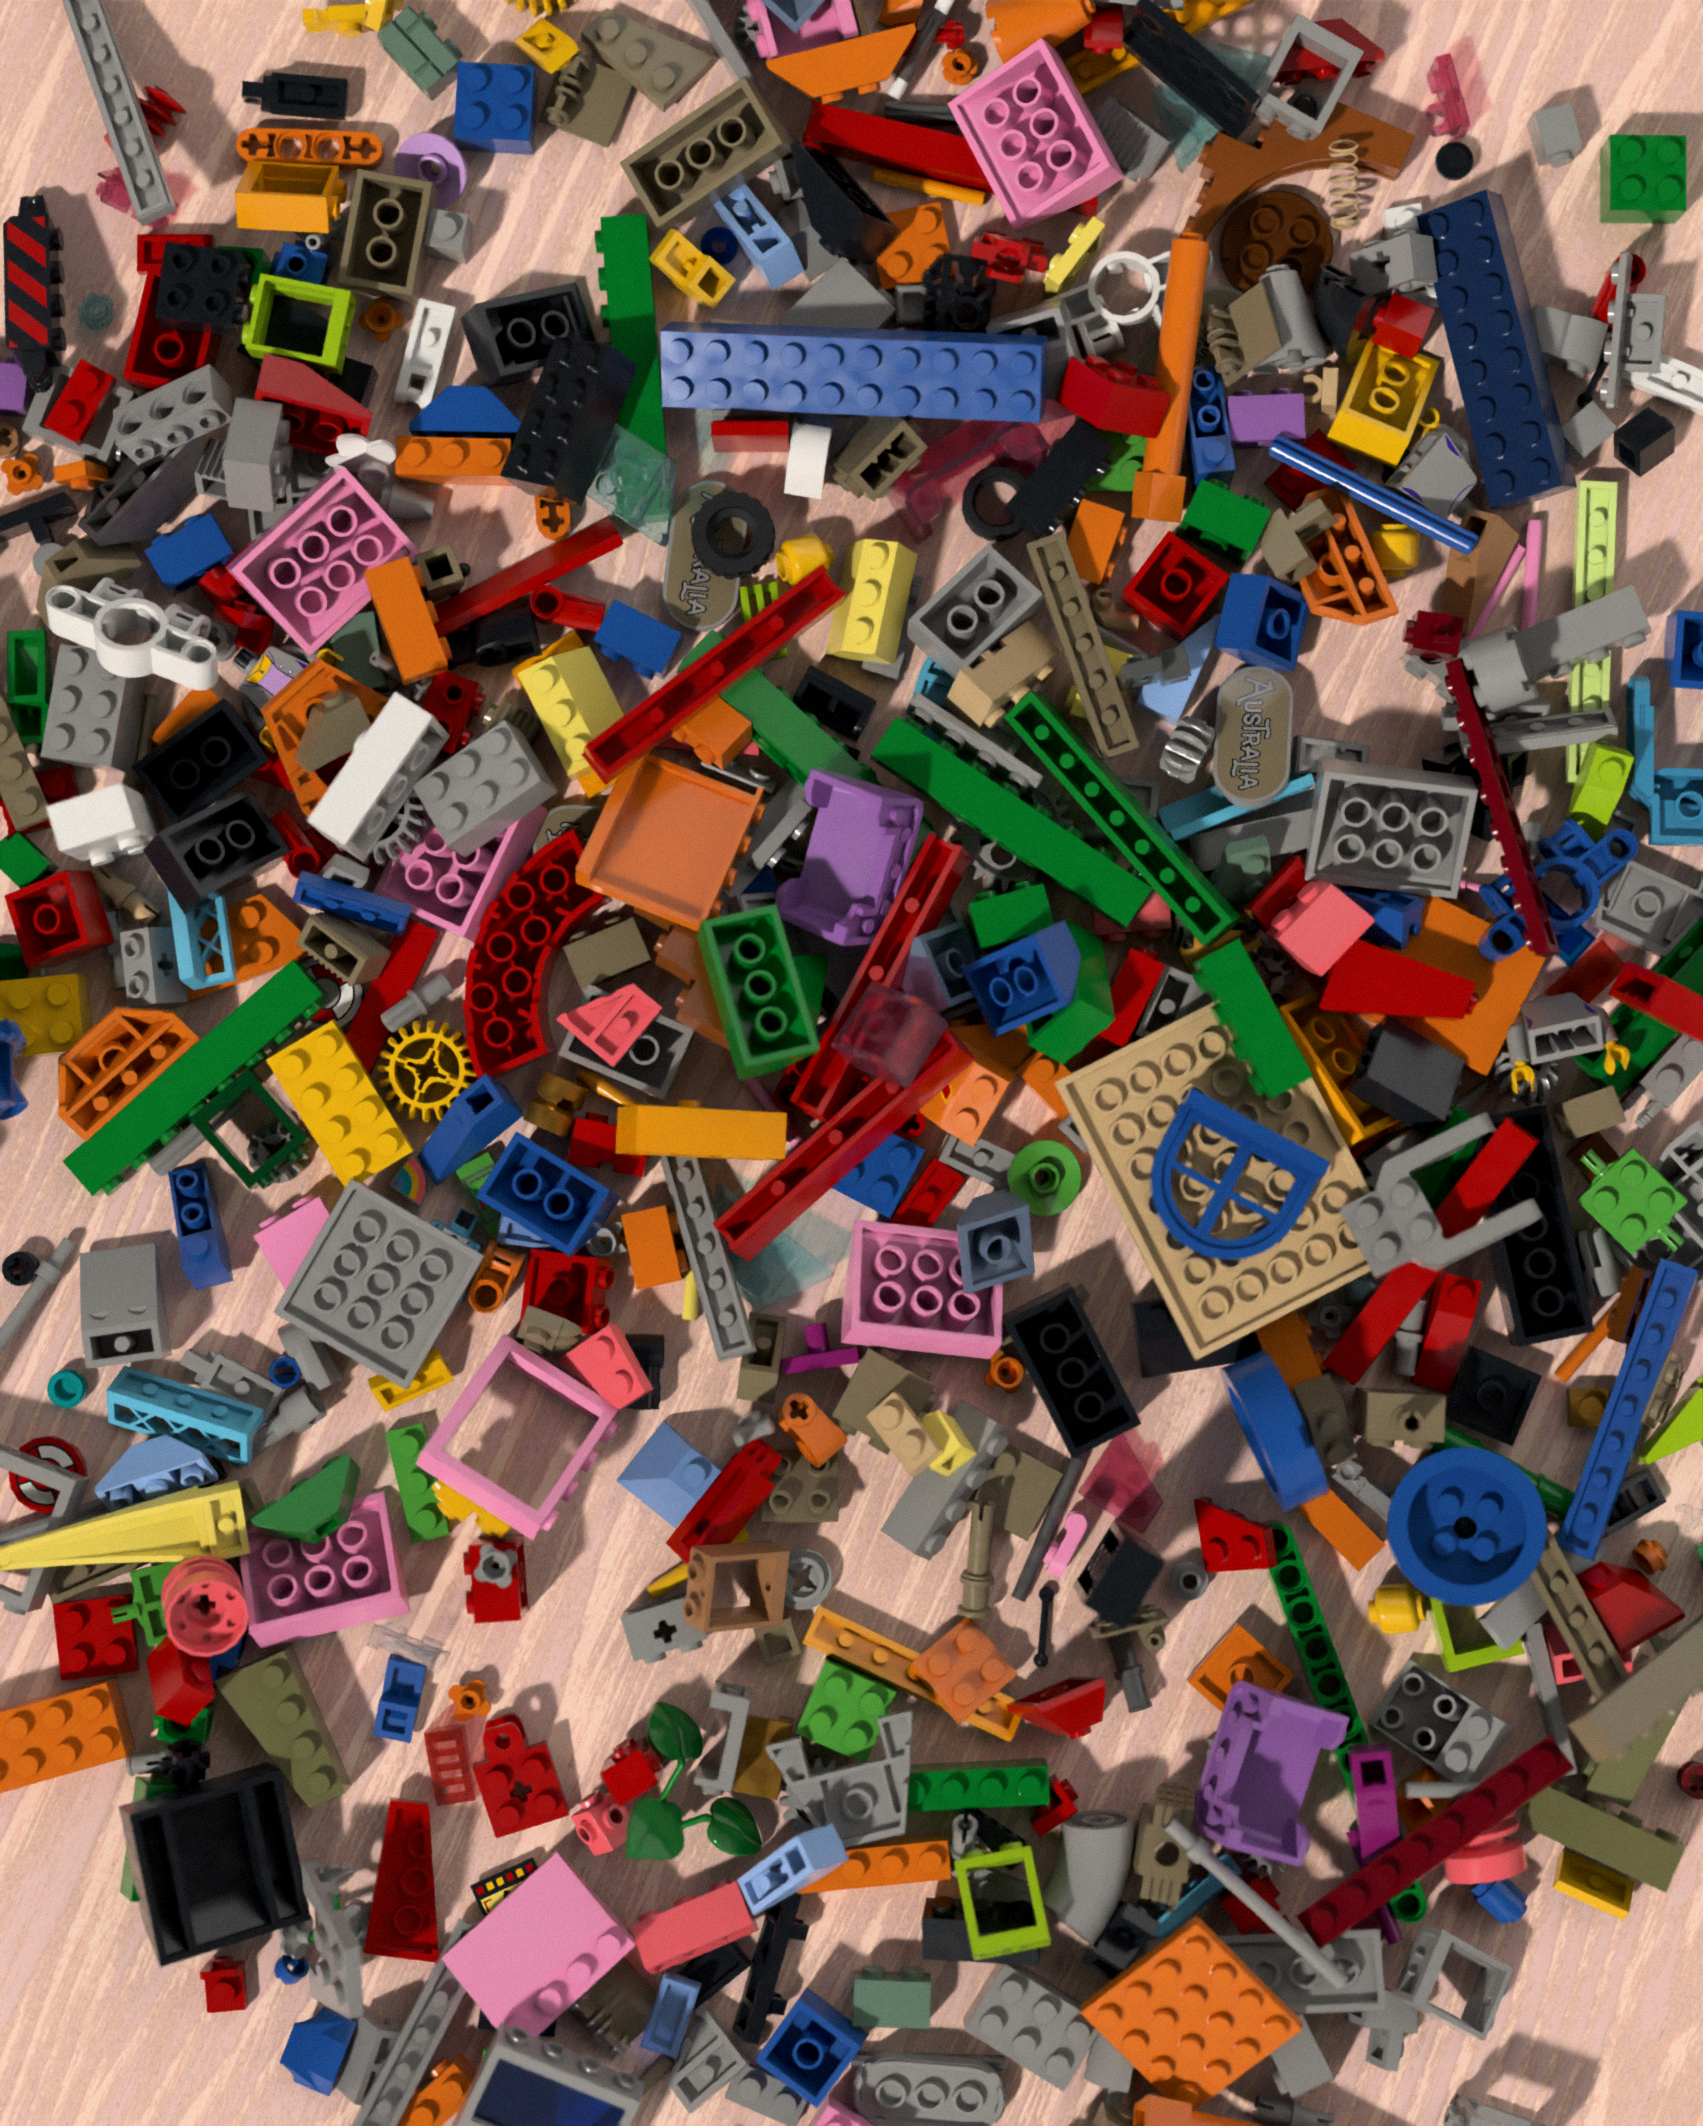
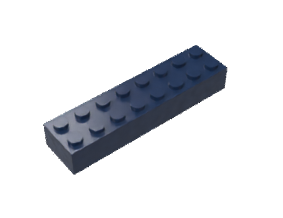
M1485 189L1416 216L1421 235L1433 237L1438 282L1433 284L1490 508L1509 511L1577 488L1503 196Z

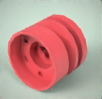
M199 1555L187 1558L171 1569L163 1581L161 1600L168 1636L174 1644L190 1655L205 1657L224 1653L237 1644L246 1631L249 1614L240 1576L232 1565L218 1557ZM201 1595H206L205 1601H200Z
M1517 1810L1443 1862L1446 1879L1449 1882L1456 1884L1488 1883L1511 1878L1526 1871L1528 1866L1523 1842L1520 1839L1505 1837L1520 1828L1519 1821L1516 1818H1511L1517 1813Z

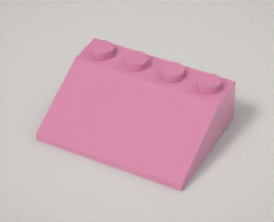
M1043 38L947 103L1010 224L1016 232L1093 199L1125 177L1058 51Z
M337 465L225 568L308 656H311L372 600L364 579L365 570L408 556L410 563L415 560L414 555L421 552L344 466Z
M438 758L432 771L445 761ZM539 805L467 857L447 847L430 816L427 814L423 820L428 823V828L416 830L422 837V842L418 843L411 840L408 843L413 850L412 854H407L402 849L398 851L400 856L399 862H394L389 858L373 894L412 906L410 913L475 943L481 928L479 925L493 899L497 898L500 891L508 883L507 880L522 867L549 810Z
M855 1219L842 1306L841 1343L990 1359L1002 1345L1003 1283L969 1294L963 1291L957 1231Z
M384 1491L354 1498L349 1521L317 1544L267 1537L253 1524L246 1525L250 1553L241 1555L239 1558L244 1596L249 1614V1633L261 1649L411 1612L405 1574Z
M556 1850L445 1952L441 1959L496 2029L502 2023L510 2027H520L526 2030L529 2035L537 2037L636 1945L632 1932Z

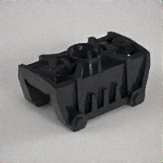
M943 253L934 260L929 269L924 270L921 276V283L926 290L921 331L987 333L986 327L990 321L992 297L997 287L995 279L985 275L988 260ZM952 261L959 262V272L964 277V285L958 286V292L950 283ZM978 274L974 287L972 286L973 277ZM960 303L969 304L973 309V319L969 325L961 324L955 316L956 307Z

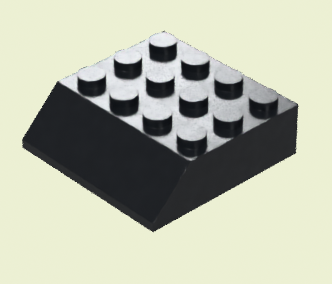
M265 1762L198 1782L191 1787L178 1788L118 1806L141 1918L160 1967L311 1919L307 1897L303 1893L302 1872L282 1773L279 1768L271 1763Z

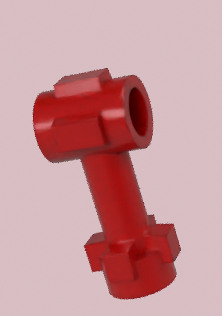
M955 19L945 20L944 27L939 28L931 44L946 43L947 50L957 49V45H964L963 22H955ZM917 22L895 24V28L915 23L916 32L901 57L908 55L921 31L917 28Z

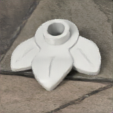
M345 433L336 438V447L339 453L325 458V462L332 468H335L337 465L344 466L349 472L358 473V478L361 481L378 485L388 481L389 475L393 472V461L396 459L397 453L394 446L386 440L379 439L369 442L362 435Z

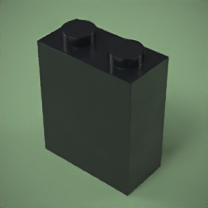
M1387 1016L1369 1031L1348 1091L1421 1134L1427 1135L1437 1126L1443 1127L1450 1119L1453 1112V1107L1450 1106L1452 1098L1459 1091L1463 1083V1077L1460 1075L1465 1060L1392 1017Z

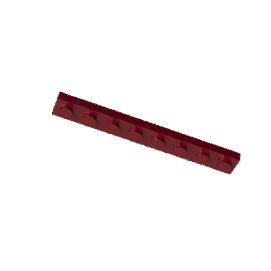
M1455 659L1445 663L1448 675L1445 676V684L1449 694L1452 697H1456L1459 711L1456 712L1459 728L1463 733L1467 732L1471 747L1467 748V755L1472 767L1478 769L1482 783L1478 784V791L1483 803L1486 806L1489 805L1493 819L1489 820L1491 833L1496 842H1501L1504 856L1500 857L1502 869L1507 878H1512L1516 891L1512 893V901L1519 915L1523 914L1527 929L1523 930L1525 943L1530 952L1534 951L1535 956L1547 958L1560 953L1485 708L1484 706H1479L1474 694L1473 685L1477 684L1473 670H1467L1463 659Z
M1548 1735L1296 1917L1318 1949L1322 1950L1575 1769L1553 1737Z

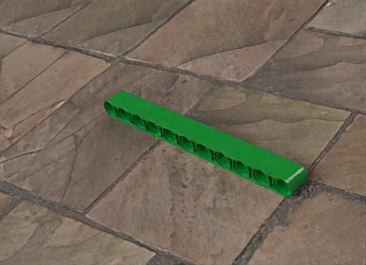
M1266 1520L1263 1524L1272 1527V1530L1281 1529L1284 1533L1283 1543L1275 1548L1278 1566L1266 1570L1314 1703L1336 1712H1349L1350 1719L1347 1724L1346 1737L1332 1752L1356 1816L1350 1765L1345 1763V1754L1348 1751L1347 1746L1369 1744L1294 1535L1282 1522ZM1287 1565L1295 1566L1297 1577L1294 1582L1286 1585L1281 1584L1278 1577L1280 1570ZM1303 1601L1308 1602L1310 1605L1308 1617L1304 1620H1294L1292 1609L1295 1604ZM1312 1638H1320L1324 1645L1322 1652L1317 1656H1307L1305 1653L1307 1642ZM1325 1675H1335L1337 1680L1335 1688L1327 1693L1320 1692L1318 1688L1319 1680ZM1399 1827L1400 1841H1402L1404 1838ZM1419 1880L1389 1901L1392 1912L1402 1922L1416 1923L1426 1914L1427 1902ZM1403 1895H1415L1416 1900L1412 1908L1408 1910L1398 1909V1901Z

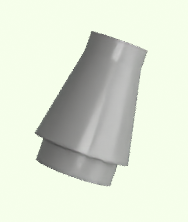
M393 482V485L383 483L379 506L391 519H425L431 521L435 498L427 497L396 482Z

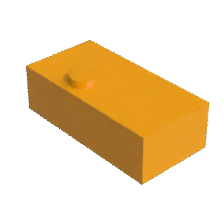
M677 1100V1107L633 1105L617 1108L616 1154L756 1161L785 1159L787 1113L700 1108L701 1101Z

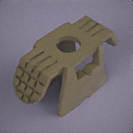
M1177 1782L1161 1783L1155 1792L1153 1820L1151 1821L1149 1803L1144 1802L1137 1822L1131 1864L1132 1873L1143 1875L1137 1905L1154 1913H1170L1175 1911L1179 1904L1182 1882L1187 1883L1193 1861L1184 1854L1185 1848L1164 1830L1165 1825L1174 1817L1196 1837L1195 1828L1192 1826L1194 1795L1188 1787ZM1170 1841L1178 1846V1857L1175 1863L1162 1865L1155 1859V1849L1161 1842Z

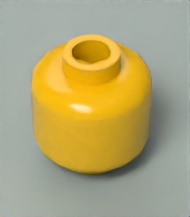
M1402 522L1380 523V529L1373 531L1371 534V548L1380 569L1384 570V577H1406L1407 569H1413L1418 566L1420 561V535L1417 530L1410 528V526Z
M814 533L785 540L781 544L780 552H776L775 555L777 571L781 579L788 581L792 586H795L822 564L827 569V575H829L830 565L834 564L833 550L828 542L823 543L821 538Z
M1408 1582L1378 1586L1375 1591V1600L1368 1601L1371 1623H1378L1381 1631L1387 1635L1415 1632L1420 1628L1421 1621H1426L1427 1619L1423 1593L1419 1590L1416 1591L1415 1587Z

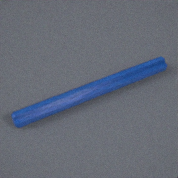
M1277 435L1270 445L1268 452L1270 456L1465 555H1469L1473 551L1478 541L1477 534L1282 435Z

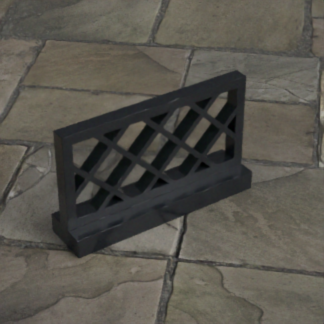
M1139 0L1137 2L1131 28L1123 37L1122 47L1221 133L1238 139L1258 117L1255 114V110L1261 96L1151 0Z

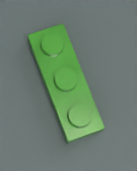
M421 1422L386 1431L385 1434L412 1544L449 1535L451 1530L448 1518L437 1507L436 1504L440 1500L434 1495L436 1492L431 1488L438 1479L416 1465L422 1449L429 1441L425 1423Z

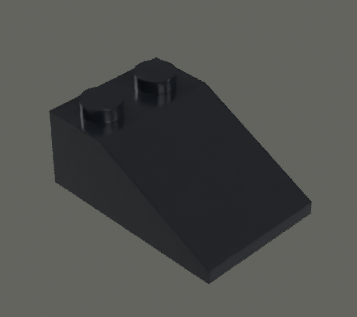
M795 140L790 147L811 226L821 236L819 239L820 245L834 256L839 253L853 263L859 260L872 265L899 233L900 229L833 155Z
M576 282L476 303L460 319L482 384L489 390L540 376L556 336L597 343Z

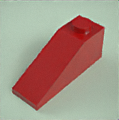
M1441 1272L1436 1278L1422 1332L1425 1335L1424 1342L1419 1344L1415 1376L1411 1377V1383L1449 1392L1474 1320L1483 1282Z

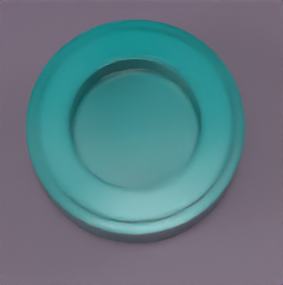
M61 1370L50 1378L47 1386L48 1396L59 1407L71 1408L77 1406L85 1400L88 1394V1382L85 1376L77 1370Z

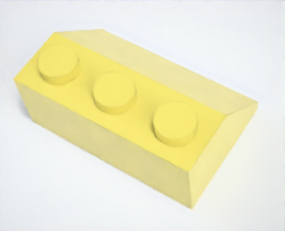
M862 539L847 545L839 590L842 588L846 596L843 600L844 602L834 610L825 656L895 665L917 553L899 542Z
M585 646L551 656L517 673L572 782L594 771L582 757L585 745L624 716L590 646Z

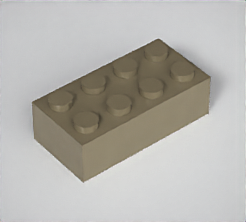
M742 77L622 160L620 165L656 227L668 232L670 229L677 230L790 153V145L792 143L758 85L748 78Z

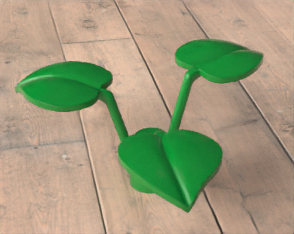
M655 1703L647 1721L649 1743L653 1750L662 1758L669 1761L677 1760V1767L659 1798L641 1799L633 1807L627 1827V1858H646L659 1861L672 1860L683 1851V1830L701 1822L709 1823L707 1836L713 1845L721 1851L736 1856H751L758 1853L762 1849V1841L757 1824L751 1812L740 1801L730 1797L718 1798L711 1804V1815L705 1813L685 1821L682 1820L681 1809L675 1803L666 1801L686 1766V1759L696 1760L701 1756L703 1739L699 1727L686 1712L668 1703Z

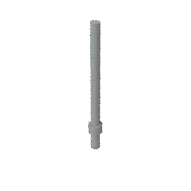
M64 1237L47 1262L42 1261L35 1271L37 1277L0 1328V1355L50 1284L54 1286L61 1276L62 1272L60 1269L77 1246Z
M1174 1817L1169 1820L1164 1830L1185 1848L1184 1854L1195 1864L1201 1863L1337 1989L1342 1988L1346 1984L1348 1977L1210 1851L1212 1847L1201 1836L1195 1837Z

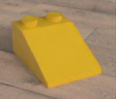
M1370 333L1335 414L1326 440L1396 469L1411 440L1440 362L1416 352L1413 360L1372 343L1371 340L1374 334Z

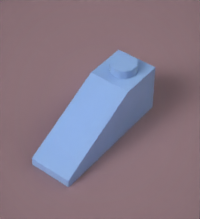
M745 183L713 204V207L748 259L773 291L805 271L790 238Z
M1216 614L1177 646H1184L1191 669V676H1188V680L1166 686H1161L1160 680H1158L1157 683L1134 688L1131 695L1136 697L1137 700L1133 708L1174 726L1176 725L1216 637L1220 614Z
M832 1823L796 1835L737 1879L752 1915H756L828 1875L849 1860Z

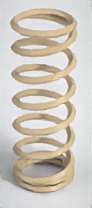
M1338 140L1328 146L1330 150L1328 155L1331 157H1342L1350 154L1355 158L1352 163L1336 162L1328 166L1331 170H1342L1349 167L1355 170V174L1352 176L1335 175L1328 179L1332 183H1342L1349 180L1355 182V187L1352 189L1334 188L1329 192L1334 196L1352 193L1356 197L1352 202L1339 200L1330 203L1332 208L1353 206L1356 209L1354 214L1336 213L1330 216V226L1338 230L1352 229L1360 223V218L1357 216L1360 209L1355 204L1359 200V194L1355 192L1359 186V182L1355 179L1359 170L1354 166L1359 159L1354 153L1358 148V144L1352 140ZM1343 143L1354 145V147L1349 149L1332 148L1334 145ZM1352 220V222L1339 223L1337 221Z

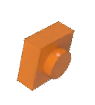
M82 460L53 467L55 482L71 486L72 491H90L95 489L94 484L109 481L107 465Z

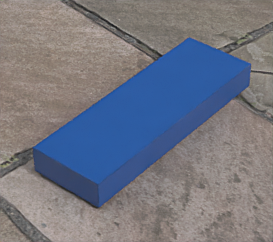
M302 870L292 900L296 903L398 936H403L412 909L410 905Z

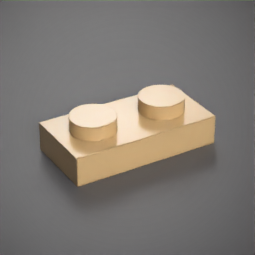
M895 1391L866 1416L906 1472L912 1477H916L944 1453L903 1397Z

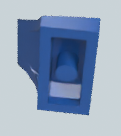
M323 2006L315 2017L294 2023L280 2063L292 2073L294 2082L330 2096L353 2038L358 2019H348L338 2012Z

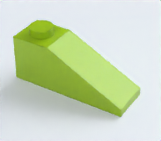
M1600 741L1589 742L1563 820L1571 818L1576 821L1595 844L1601 839L1626 784L1634 757L1627 749ZM1564 839L1559 843V846H1563L1567 840Z
M1703 1374L1696 1378L1698 1384L1689 1387L1670 1410L1665 1421L1659 1424L1636 1453L1639 1462L1648 1465L1703 1439Z

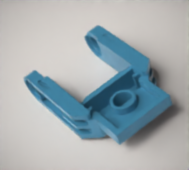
M1630 676L1626 691V749L1632 754L1634 760L1626 781V792L1644 811H1648V845L1703 847V769L1662 768L1654 770V706H1650L1649 681L1651 676Z

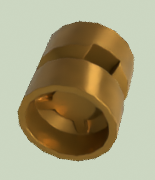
M544 1070L536 1088L539 1097L530 1101L523 1120L568 1139L576 1120L573 1112L581 1110L589 1090Z

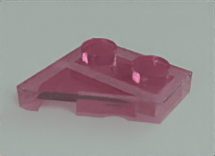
M1123 1433L1110 1440L1078 1490L1079 1494L1141 1534H1144L1164 1503Z

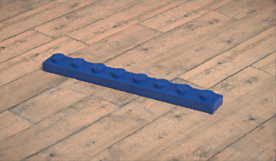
M1663 1258L1660 1259L1558 1536L1557 1544L1560 1549L1592 1561L1596 1558L1644 1427V1423L1640 1420L1669 1350L1673 1348L1700 1274L1698 1270Z

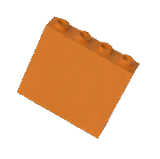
M648 752L618 776L576 866L575 883L698 932L702 921L717 918L721 914L724 903L719 901L724 889L731 891L738 874V869L734 868L738 857H746L753 837L748 835L753 824L759 826L767 808V805L762 803L764 789L758 787L756 794L752 795L651 755Z
M1411 894L1425 899V906L1422 909L1421 930L1418 937L1410 935L1409 931L1407 947L1401 951L1381 943L1379 947L1476 982L1473 992L1478 994V999L1472 1014H1465L1464 1019L1458 1021L1392 1018L1465 1060L1463 1069L1479 1077L1487 1076L1506 1039L1507 1031L1517 1017L1521 1004L1524 1003L1546 958L1535 956L1534 951L1530 952L1527 945H1524L1516 953L1501 962L1488 961L1479 951L1478 943L1482 934L1498 922V920L1487 917L1484 921L1472 915L1473 908L1458 900H1452L1450 904L1439 897ZM1493 934L1494 946L1499 950L1506 951L1508 944L1505 937L1500 934ZM1358 1015L1376 1025L1387 1017Z

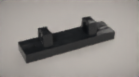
M61 492L0 516V543L28 532H32L36 543H39L40 546L55 542L49 524L78 514L73 499L65 492Z
M797 1892L767 1908L732 2028L744 2042L759 2044L767 2013L784 2015L788 2001L780 1993L774 1992L788 1941L789 1938L805 1941L809 1926L803 1923L802 1919L795 1918L802 1897Z

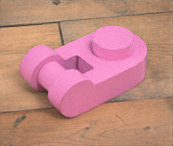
M1072 1510L1066 1515L1064 1523L1066 1533L1060 1544L1053 1541L1042 1560L1049 1564L1046 1572L1058 1579L1064 1572L1087 1529L1088 1518L1083 1511Z

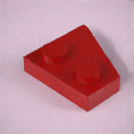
M1207 1496L1194 1499L1206 1572L1270 1569L1278 1566L1272 1527L1257 1520L1251 1521L1244 1514L1232 1508L1225 1510L1213 1504L1212 1499Z

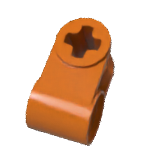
M494 1238L490 1241L484 1253L486 1256L479 1267L468 1294L469 1303L472 1308L477 1312L485 1314L495 1313L502 1308L528 1256L525 1252L518 1254L498 1245ZM496 1257L511 1263V1266L497 1261ZM490 1285L497 1292V1300L494 1305L486 1308L479 1304L477 1294L482 1287Z
M794 1393L788 1396L778 1410L777 1421L781 1429L795 1442L805 1458L818 1468L848 1442L840 1427L828 1418L812 1398L806 1394ZM802 1409L804 1413L801 1417H796L795 1419L790 1417L789 1414L792 1410Z

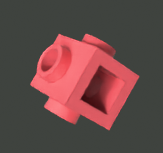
M599 1790L589 1794L580 1801L582 1808L574 1813L571 1818L576 1825V1832L579 1838L589 1846L594 1856L614 1851L626 1841L627 1827L631 1814L628 1802L619 1807L610 1792L601 1794Z

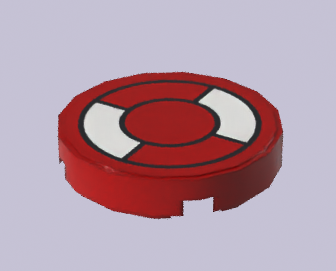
M56 1436L39 1437L19 1448L21 1452L84 1477L88 1476L86 1461L80 1450L65 1439ZM11 1471L8 1472L10 1488L19 1502L30 1510L42 1513L53 1512L60 1494L59 1490Z

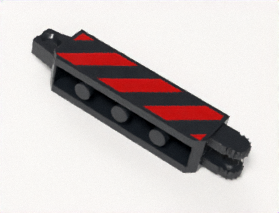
M35 195L21 197L18 216H11L3 223L5 345L14 357L15 363L24 371L23 373L29 380L34 392L37 391V393L41 392L43 394V392L47 393V390H51L50 387H53V367L61 366V351H66L67 348L65 332L60 327V317H65L66 308L63 295L59 292V284H64L65 282L64 268L61 260H59L58 251L64 250V239L61 228L55 227L50 218L44 196Z

